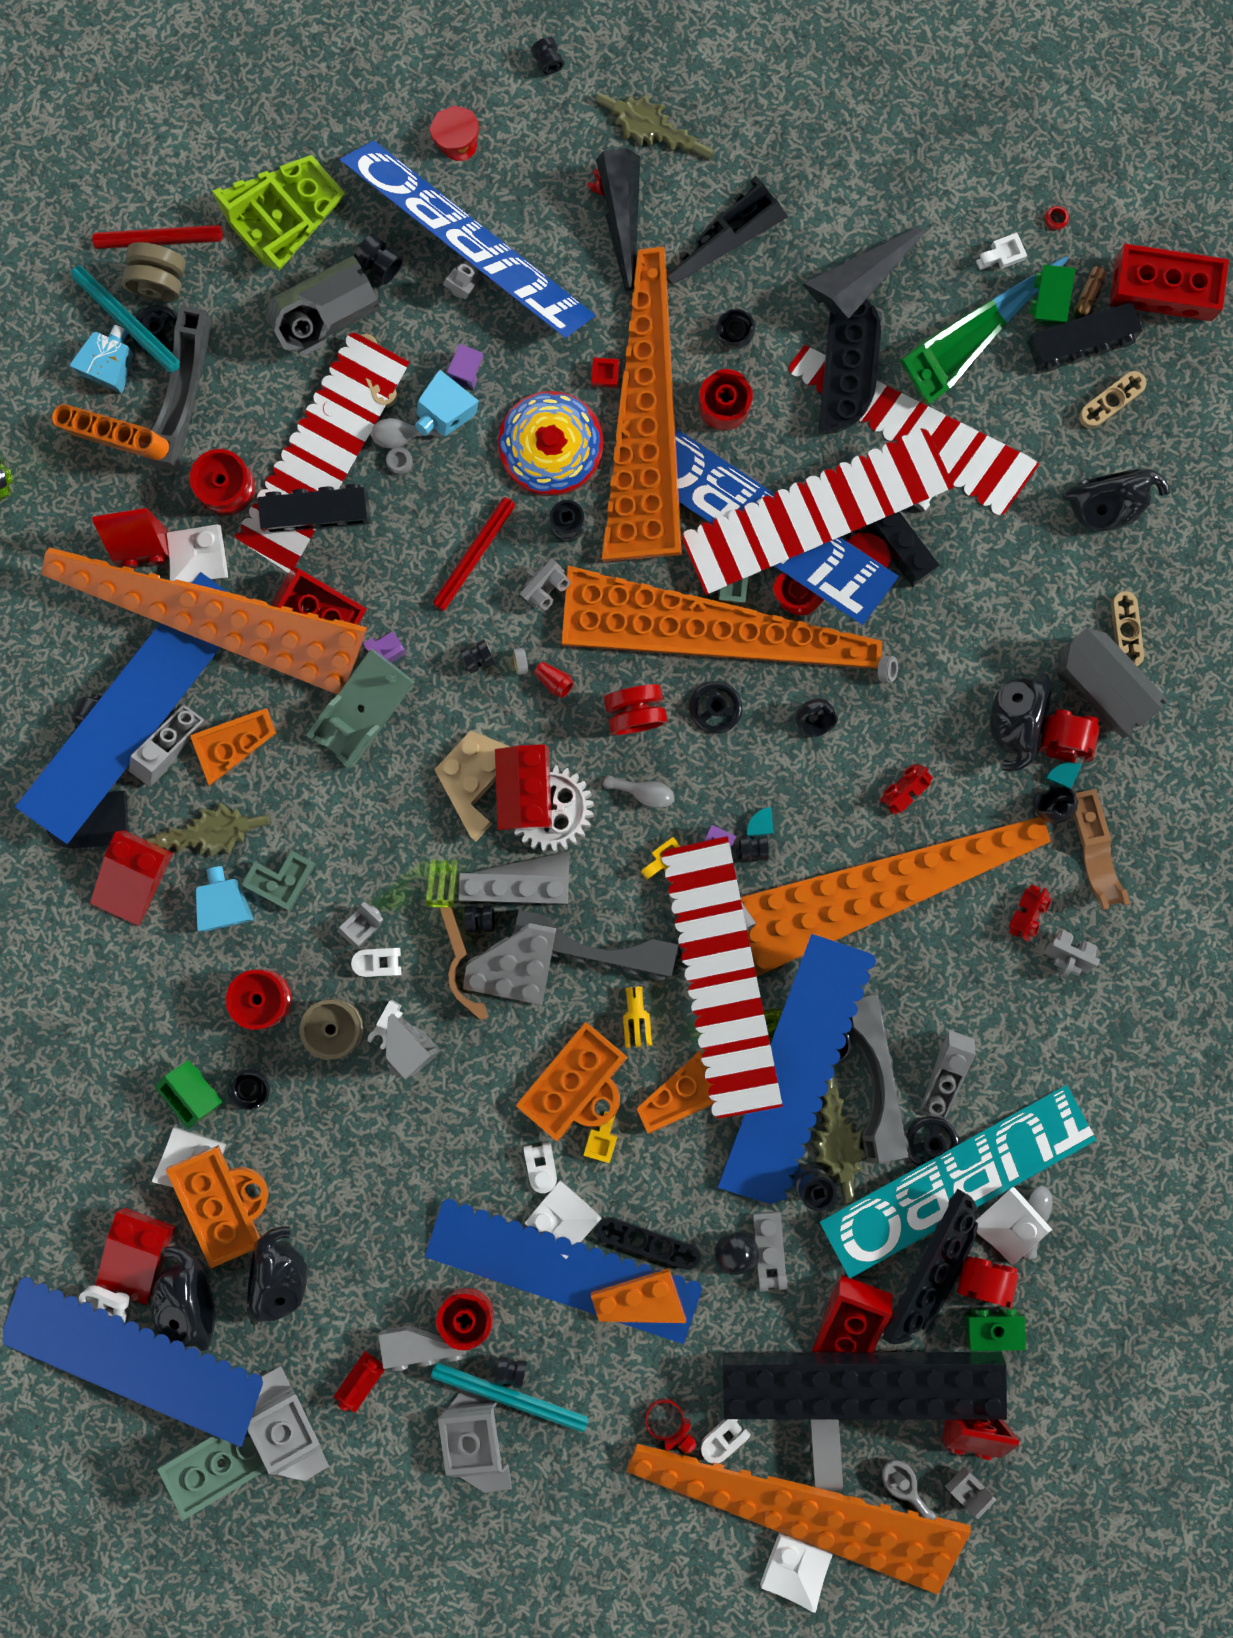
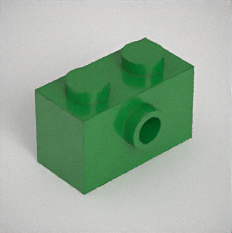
M1044 264L1041 271L1035 273L1033 288L1038 289L1036 299H1031L1029 315H1033L1032 322L1050 325L1067 323L1076 268Z
M189 1060L165 1075L155 1086V1089L188 1130L210 1115L222 1103L217 1092L209 1086L199 1069L193 1066Z
M975 1307L972 1308V1312H964L965 1346L970 1351L1026 1350L1025 1316L1020 1312H1016V1308L1000 1307L999 1312H989L988 1308Z

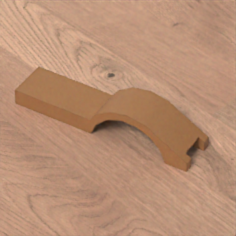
M1092 789L1075 793L1079 803L1073 817L1083 847V859L1091 889L1102 911L1108 910L1109 905L1122 903L1123 906L1129 905L1131 903L1127 890L1119 883L1111 857L1112 840L1097 790Z
M448 901L439 904L456 956L451 963L448 974L450 988L456 999L480 1020L488 1018L485 1004L475 1003L467 999L458 988L456 982L457 968L461 960L468 955L452 903Z

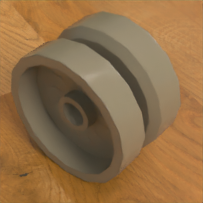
M129 244L125 258L128 267L124 268L121 279L123 288L132 294L146 299L164 302L177 301L182 287L179 279L183 277L186 266L184 257L173 250L156 244Z
M341 999L321 1000L310 1006L304 1013L300 1023V1039L305 1049L313 1056L324 1060L339 1059L353 1053L361 1044L365 1034L364 1019L360 1011L352 1003ZM329 1024H333L336 1027V1032L333 1035H330L331 1029L328 1028Z

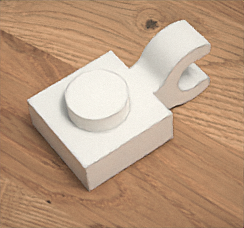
M1018 233L993 241L991 245L992 250L980 254L981 259L976 260V263L980 270L988 268L997 262L1000 268L1003 269L1024 261L1027 254Z
M393 1000L388 1002L376 1024V1028L369 1034L368 1042L371 1043L376 1035H380L383 1038L380 1048H386L388 1017L394 1014L397 1018H401L403 1013L399 1010L402 1005Z

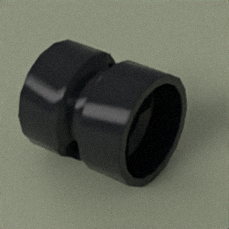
M374 234L368 235L360 243L354 254L361 268L365 271L370 269L371 276L382 285L388 284L400 271L404 260L403 256L390 247L386 249V243Z
M562 500L552 507L550 512L551 530L558 540L572 542L577 540L584 532V512L582 507L575 501Z
M809 1163L800 1166L795 1171L793 1186L809 1209L822 1211L834 1203L836 1187L820 1165Z

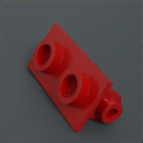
M917 763L908 767L903 772V777L896 784H891L885 789L884 795L879 801L888 805V810L893 815L901 814L914 801L908 794L912 791L918 797L932 784L930 781L933 777L927 772L929 769Z
M1033 884L1025 889L1019 903L1020 907L1027 909L1026 914L1016 910L1008 926L1010 928L1009 934L1019 937L1021 933V937L1025 942L1029 941L1030 936L1033 938L1036 936L1040 927V923L1037 921L1041 912L1046 913L1051 903L1048 890L1043 888L1042 893H1039L1041 888Z
M364 1351L333 1396L334 1399L339 1401L338 1407L343 1411L350 1409L356 1413L385 1371L383 1363L367 1351Z

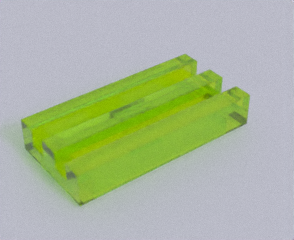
M431 859L426 906L454 907L458 860H452V864H448L447 860L437 863L435 859ZM436 871H440L437 900H433ZM446 871H451L448 900H443Z

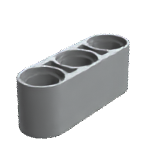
M811 1420L809 1432L810 1444H812L813 1452H811L812 1472H814L815 1479L813 1480V1487L829 1491H843L839 1420Z

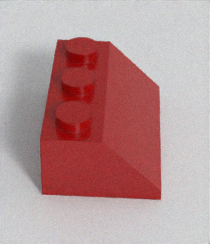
M546 744L495 749L498 830L552 828L549 747Z

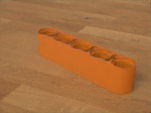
M67 404L57 406L52 414L54 425L79 438L153 460L163 459L169 450V443L165 438L139 425Z

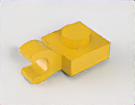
M674 837L651 853L655 861L641 870L646 880L661 869L666 872V869L670 867L663 863L662 854L668 849L680 847Z
M615 1116L608 1123L600 1126L599 1130L591 1128L583 1156L610 1163L618 1136L610 1133Z

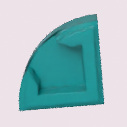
M1074 762L1060 764L1050 770L1045 779L1071 789L1082 765Z
M771 807L761 809L751 818L747 826L746 835L757 836L774 833Z

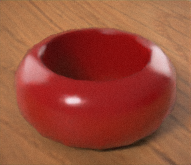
M1060 206L1051 207L1045 214V223L1053 230L1063 229L1069 221L1068 212ZM1058 212L1062 214L1064 221L1055 223L1051 220L1050 214Z

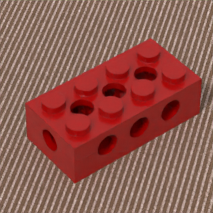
M1124 243L1115 257L1109 306L1116 307L1133 302L1135 310L1213 321L1223 310L1229 259Z

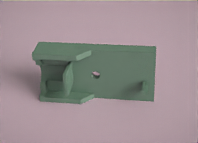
M370 649L342 690L326 706L306 736L332 750L345 767H353L414 685L415 681L377 651ZM359 705H363V706H364V711H363V712H360V711H359V709H358Z
M247 1430L242 1447L211 1435L157 1467V1470L182 1520H185L266 1471V1468ZM219 1459L225 1460L223 1467L217 1465Z

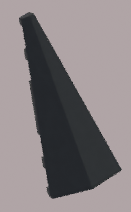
M625 148L603 151L596 159L609 209V212L605 215L624 289L629 291L635 289L640 156Z
M757 176L750 181L753 185L750 191L745 196L739 193L734 198L737 203L726 212L722 211L696 239L699 246L692 254L689 255L687 252H684L680 256L683 262L673 270L667 271V277L672 284L677 283L788 218L780 203L772 196Z
M919 227L913 228L806 281L803 286L818 304L823 302L839 322L847 320L925 232Z

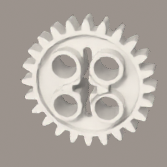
M555 765L553 772H550L551 788L556 786L553 797V804L556 810H552V828L548 832H545V828L517 829L514 832L516 836L524 834L522 838L523 844L532 840L531 847L534 850L539 844H541L543 852H546L548 846H551L554 853H556L560 844L567 850V841L570 840L576 845L577 840L575 836L577 834L585 837L582 827H591L586 818H592L594 814L587 809L593 807L594 803L586 799L592 794L590 791H583L587 786L585 781L577 784L579 779L577 773L571 778L569 777L570 771L568 768L561 774L558 766ZM564 792H569L573 795L572 800L568 803H561L559 801L560 795ZM560 818H565L569 821L568 826L562 830L556 829L555 822Z

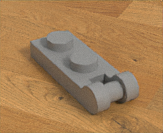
M781 1212L753 1213L755 1242L758 1245L759 1251L757 1261L759 1291L765 1292L768 1291V1288L787 1290ZM766 1269H777V1277H767Z

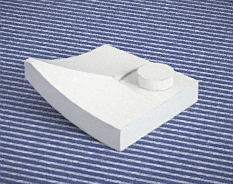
M221 525L204 526L167 533L170 581L177 579L192 583L200 572L211 580L228 578Z
M174 1127L152 1182L173 1187L166 1172L168 1166L219 1145L223 1154L226 1143Z
M559 1180L525 1221V1224L536 1227L539 1231V1236L545 1231L553 1233L555 1242L559 1237H566L573 1246L585 1238L601 1220V1216Z
M1014 1187L1007 1191L976 1220L978 1223L977 1234L996 1248L1012 1266L1052 1230Z
M779 1532L760 1583L761 1589L780 1595L815 1613L824 1578L833 1554Z

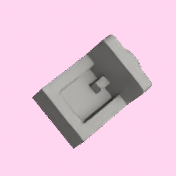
M363 902L358 910L338 928L337 932L357 950L377 931L383 918L377 908Z
M963 1467L945 1486L975 1519H979L996 1501L986 1487L966 1467Z

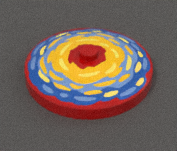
M538 392L520 400L505 416L498 436L499 455L507 474L523 489L543 496L564 495L583 486L596 472L603 454L602 429L594 412L580 399L563 392Z

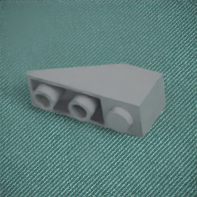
M183 704L130 756L129 772L151 787L170 767L191 739L190 735L195 734L204 722V719Z
M951 1030L948 1031L936 1060L919 1111L920 1113L946 1120L976 1055L975 1039Z
M412 1326L382 1330L378 1335L383 1368H391L392 1371L405 1370L409 1364L419 1363L420 1367L435 1364V1360L446 1358L447 1362L462 1359V1355L467 1353V1350L462 1351L449 1347L439 1335Z

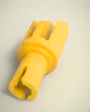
M632 987L625 988L628 1012L623 1015L625 1048H631L629 1022H634L636 1047H642L640 1021H645L647 1047L652 1046L650 1014L644 1011L643 987H635L636 998L633 997Z

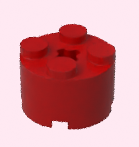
M732 369L715 371L714 374L703 381L700 388L698 409L702 420L717 430L726 431L738 428L747 419L753 399L751 385L738 371ZM723 397L728 398V402H727V403H726V402H722Z
M1056 710L1055 715L1045 718L1040 752L1042 753L1046 750V756L1066 762L1075 763L1076 758H1084L1083 763L1093 761L1100 729L1098 718L1093 716H1072V712L1068 710Z
M968 1256L966 1261H963L957 1294L1012 1309L1019 1277L1017 1275L1018 1269L995 1263L990 1267L991 1261Z
M461 1288L451 1292L443 1301L436 1318V1327L444 1342L449 1347L462 1351L471 1350L484 1342L491 1331L494 1321V1310L491 1301L484 1293L473 1288ZM463 1314H468V1318L471 1319L468 1321V1324L463 1323V1318H461Z

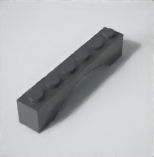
M180 305L174 329L173 355L180 361V368L170 374L168 389L161 412L151 430L168 441L169 450L167 455L161 460L144 457L152 467L179 471L213 321L206 310Z
M525 910L518 911L514 934L529 923L556 928L552 956L559 957L561 952L570 954V960L585 963L586 958L597 960L596 965L612 969V965L616 964L623 966L622 971L632 974H638L639 970L650 972L649 977L665 980V976L672 977L678 944L651 938L641 944L624 949L608 950L593 948L566 936L551 922L547 915Z
M878 994L865 995L861 1000L855 1002L858 1012L855 1016L849 1018L852 1022V1028L849 1033L866 1059L872 1081V1107L868 1123L862 1134L867 1163L881 1164L908 1158V1140L904 1135L902 1125L903 1113L899 1108L897 1098L898 1086L894 1081L892 1072L893 1059L889 1054L887 1045L888 1032L883 1024V1006Z

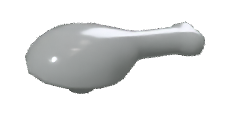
M388 418L377 422L372 427L370 434L376 444L385 448H399L413 437L424 436L418 432L415 425H410L397 418ZM434 428L427 434L442 437Z
M608 775L602 784L605 789L629 792L639 802L650 807H667L675 801L673 791L665 784L657 781L629 782Z
M1041 1185L1035 1188L1027 1202L1047 1222L1052 1212L1053 1198L1050 1190ZM1038 1243L1023 1256L1025 1260H1035L1037 1258Z
M899 1460L885 1462L882 1468V1479L887 1491L896 1498L908 1501L919 1512L920 1517L935 1520L936 1514L927 1508L917 1493V1480L913 1470Z

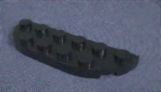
M867 299L847 320L839 322L831 311L829 313L818 434H833L853 426L865 415L873 400L877 382L881 323L875 306L871 305Z
M958 1188L950 1198L948 1208L942 1219L938 1222L936 1231L930 1243L925 1247L923 1257L917 1269L913 1271L911 1281L904 1294L900 1297L898 1306L885 1328L882 1339L889 1344H902L910 1341L912 1337L909 1335L918 1332L920 1329L925 1330L941 1310L962 1269L963 1261H966L971 1251L978 1229V1223L975 1221L974 1210L977 1211V1206L971 1196Z

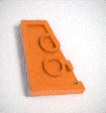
M268 708L192 734L190 737L210 786L277 734Z
M700 1050L637 1108L647 1134L706 1109L717 1102L708 1095L709 1087L713 1084L708 1083L705 1079V1072L708 1067L702 1063Z
M669 1268L591 1292V1299L599 1322L686 1323V1316Z

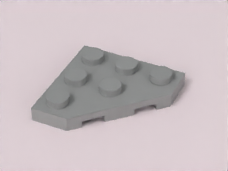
M529 923L509 938L506 937L491 946L488 951L471 958L466 965L463 989L542 1005L556 928Z

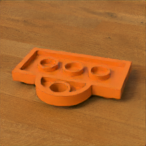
M585 1022L515 1106L557 1142L575 1121L588 1127L602 1126L608 1123L619 1109L620 1093L611 1077L628 1057L590 1024ZM601 1100H606L610 1105L609 1112L604 1116H599L595 1110L596 1104Z
M219 1145L166 1168L167 1175L210 1269L254 1249V1245L260 1236L253 1220L261 1215L268 1201L267 1184L258 1172L245 1167L229 1169ZM248 1184H256L260 1187L261 1193L255 1197L249 1196L245 1191V1187Z

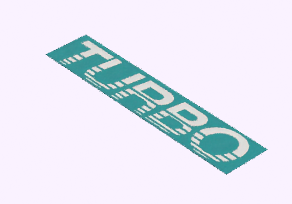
M1065 1085L951 1148L942 1155L933 1158L820 1221V1224L850 1279L936 1231V1226L944 1216L949 1200L955 1194L957 1188L971 1196L976 1206L979 1207L1095 1142L1097 1139L1068 1085Z

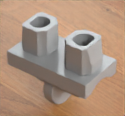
M462 258L445 279L443 285L450 288L454 296L466 299L483 278L484 273L465 258Z
M551 559L545 566L541 565L536 572L530 567L526 572L531 577L525 583L526 587L520 595L535 609L539 607L546 611L553 603V599L548 594L555 587L560 592L564 591L570 585V581L563 568L555 560Z
M1061 930L1043 952V954L1055 959L1054 965L1061 968L1060 977L1066 979L1070 973L1079 976L1081 972L1088 974L1093 967L1096 968L1100 959L1096 958L1097 946L1083 941L1079 949L1071 946L1074 936L1065 930Z

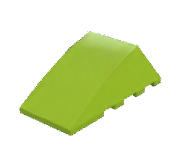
M312 155L282 165L279 170L274 172H262L258 174L257 178L249 181H237L233 183L232 187L224 190L221 188L212 190L215 200L234 232L263 265L278 271L281 270L345 196V192Z

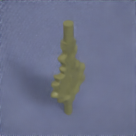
M600 92L598 93L595 102L612 110V114L617 116L615 124L622 125L624 139L633 137L639 145H642L645 140L649 146H652L653 138L655 137L658 142L665 141L672 151L675 150L676 146H680L683 151L689 153L693 151L708 160L713 156L714 150L697 142V138L688 135L687 129L678 130L672 127V122L667 123L666 121L670 117L661 114V111L666 106L649 103V95H645L637 100H634L633 96H629L625 101L619 99L616 101Z
M220 802L217 810L199 809L202 817L200 819L192 818L193 826L186 824L184 829L169 827L168 832L159 833L156 837L145 840L166 850L174 846L177 853L181 852L186 846L191 845L194 848L200 844V855L208 850L210 851V857L219 851H225L226 854H230L236 841H244V833L250 832L251 828L270 825V818L268 814L252 818L241 816L237 808L231 812Z
M832 1077V1079L824 1081L828 1085V1092L821 1097L825 1103L819 1112L825 1118L823 1126L827 1131H815L820 1138V1141L813 1142L819 1151V1156L815 1160L829 1168L828 1176H837L838 1183L842 1184L845 1203H853L856 1200L852 1181L854 1180V1174L862 1170V1166L859 1163L866 1156L865 1150L860 1147L863 1132L859 1130L853 1133V1123L845 1124L847 1117L842 1115L844 1099L839 1098V1092L837 1087L834 1086Z

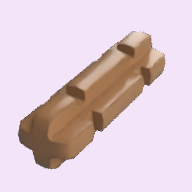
M1096 266L1091 270L1088 281H1086L1079 301L1075 306L1074 314L1080 317L1087 316L1099 291L1101 282L1106 275L1104 269Z

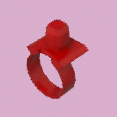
M660 1399L652 1403L645 1417L646 1426L650 1434L659 1440L665 1441V1451L671 1450L678 1443V1448L684 1453L690 1454L696 1447L695 1439L690 1433H687L691 1426L690 1418L683 1417L682 1409L673 1400ZM664 1402L673 1404L682 1414V1423L678 1431L673 1435L665 1437L652 1432L647 1423L648 1413L652 1407Z

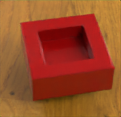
M593 357L591 386L617 388L619 359Z

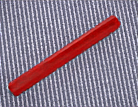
M219 225L96 232L92 234V243L96 249L128 247L132 243L167 245L215 242L223 239L222 228Z
M507 497L502 498L433 600L434 606L438 609L446 610L515 508V503Z

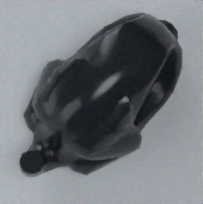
M1132 469L1081 481L1069 487L1062 497L1064 500L1070 501L1076 518L1083 525L1097 531H1111L1133 524L1142 516L1151 502L1152 485H1156L1160 496L1170 494V488L1165 477L1153 469Z
M1046 673L1041 674L1039 678L1027 677L1013 680L1004 685L996 694L990 712L989 728L992 738L1001 749L1017 755L1016 760L1003 761L1002 771L1013 772L1022 770L1031 764L1040 752L1045 718L1049 715L1051 703V681Z
M290 1226L270 1229L254 1245L247 1290V1316L253 1325H257L259 1322L281 1319L295 1311L302 1303L307 1284V1265L303 1257L289 1242H276L280 1238H289Z
M168 1246L164 1250L165 1257L176 1258L179 1264L165 1269L155 1282L152 1292V1313L155 1328L159 1334L166 1335L170 1342L181 1341L184 1346H195L200 1351H205L210 1346L216 1319L214 1299L206 1268L201 1260L197 1259L185 1248Z

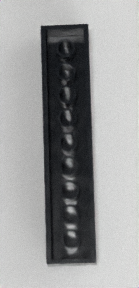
M1002 1352L723 1353L724 1419L1007 1420L1006 1362Z

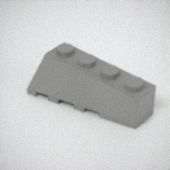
M569 851L481 871L460 873L459 901L568 905Z
M391 1014L388 1017L386 1059L390 1062L387 1067L397 1078L402 1076L404 1079H407L417 1074L441 1050L423 1030L412 1026L408 1022L405 1023L403 1019Z

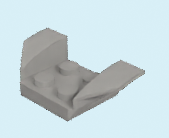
M280 1366L261 1377L263 1386L248 1427V1432L268 1474H277L306 1481L328 1468L329 1465L306 1414Z
M496 1377L486 1378L484 1380L495 1383ZM462 1389L451 1405L438 1418L445 1474L450 1477H460L484 1493L511 1490L509 1464H501L494 1407L499 1402Z

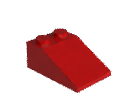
M147 508L92 516L93 524L112 562L118 567L126 566L135 569L138 567L137 564L147 562L148 565H161L165 559H169L167 528Z
M291 567L270 605L278 608L285 606L293 608V612L305 615L313 613L319 615L318 618L329 621L337 619L359 625L367 610L364 606L296 567Z
M128 831L115 832L104 856L90 904L140 926L173 852Z
M128 1208L117 1211L106 1239L95 1286L113 1293H125L129 1296V1299L147 1305L165 1257L164 1250L169 1246L176 1226Z
M840 1275L831 1294L811 1352H874L892 1316L893 1294Z
M945 1420L942 1442L948 1448V1451L955 1454L963 1455L967 1451L975 1453V1456L978 1458L992 1460V1457H1004L1019 1446V1439L1003 1420Z

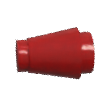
M544 661L534 671V674L554 697L564 698L574 685L571 675Z

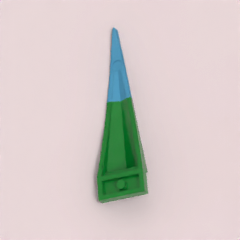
M1062 257L1051 265L1063 266L1069 257ZM1035 274L918 343V346L899 360L925 404H931L948 391L990 341L1037 292L1038 288H1033Z

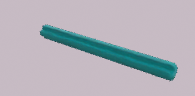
M77 265L71 269V277L168 372L173 373L180 368V361L84 267Z
M435 1363L432 1369V1379L565 1427L584 1432L588 1425L587 1416L494 1384L440 1363Z

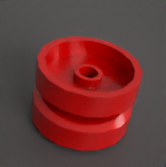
M211 449L201 454L192 465L189 474L190 486L195 496L211 512L222 516L235 515L245 510L252 502L255 494V479L244 461L234 452L226 449Z
M658 684L630 687L609 693L603 697L606 712L617 714L608 720L611 735H627L668 724L666 709L655 706L663 700L661 686Z
M266 969L248 970L236 976L229 985L225 996L226 1009L231 1019L241 1027L250 1030L271 1028L281 1023L289 1014L292 1005V990L287 981L276 972ZM257 994H259L262 997V1002L260 1004H256L255 1002L258 999L256 997Z

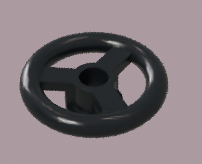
M152 305L141 310L135 318L140 323L143 321V326L159 339L170 352L173 351L174 338L171 342L165 335V328L169 318L176 325L178 314L173 309L164 305ZM160 326L157 331H153L154 327ZM133 338L135 345L142 352L151 355Z
M719 681L708 682L701 685L693 693L689 704L690 715L693 722L701 730L712 734L724 733L731 730L740 720L742 701L738 692L729 684ZM716 689L723 690L731 696L734 702V709L727 707V700L722 695L717 694ZM708 691L709 698L706 702V711L699 716L697 710L698 701ZM713 703H719L721 709L719 711H714L711 705ZM726 715L732 717L727 723L720 726H712L705 723L712 716Z
M929 1116L919 1119L910 1127L906 1135L908 1140L907 1152L908 1157L917 1167L926 1162L920 1159L916 1153L925 1151L929 1155L937 1157L946 1152V1141L939 1135L941 1127L950 1136L951 1148L959 1145L958 1134L948 1121L940 1117ZM926 1125H932L930 1135L923 1142L913 1144L917 1131ZM935 1139L937 1146L934 1149H930L929 1142Z

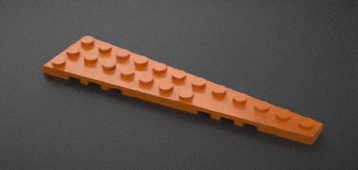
M664 247L639 249L637 255L632 315L629 322V340L626 348V365L623 373L616 432L617 442L614 450L613 476H611L607 527H605L602 552L603 562L682 555L666 253Z
M49 548L44 556L41 571L43 576L337 695L352 676L367 627L337 619L333 621L318 618L319 615L313 613L305 615L293 612V608L285 606L278 608L268 605L265 601L248 599L245 596L177 579L174 581L162 579L160 575L153 573L146 575L134 572V568L126 566L122 568L110 566L106 561L89 559L86 556Z
M568 566L567 578L570 581V585L566 588L562 646L878 669V664L882 657L881 640L848 632L842 633L827 627H817L802 621H792L781 616L763 614L756 610L694 595H684L673 590H663L644 583L638 584L626 581L623 578L609 577L598 572Z
M1037 817L740 897L741 902L756 922V925L748 931L756 977L803 956L811 934L836 941L1051 842L1045 820Z
M636 1444L626 1470L628 1473L937 1595L971 1534V1526L968 1524L935 1517V1520L919 1517V1512L908 1510L907 1513L891 1510L890 1505L880 1503V1506L866 1504L861 1498L844 1496L841 1493L771 1476L764 1479L752 1476L751 1471L743 1469L740 1472L724 1469L723 1464L713 1463V1465L699 1463L697 1458L677 1455L673 1452Z

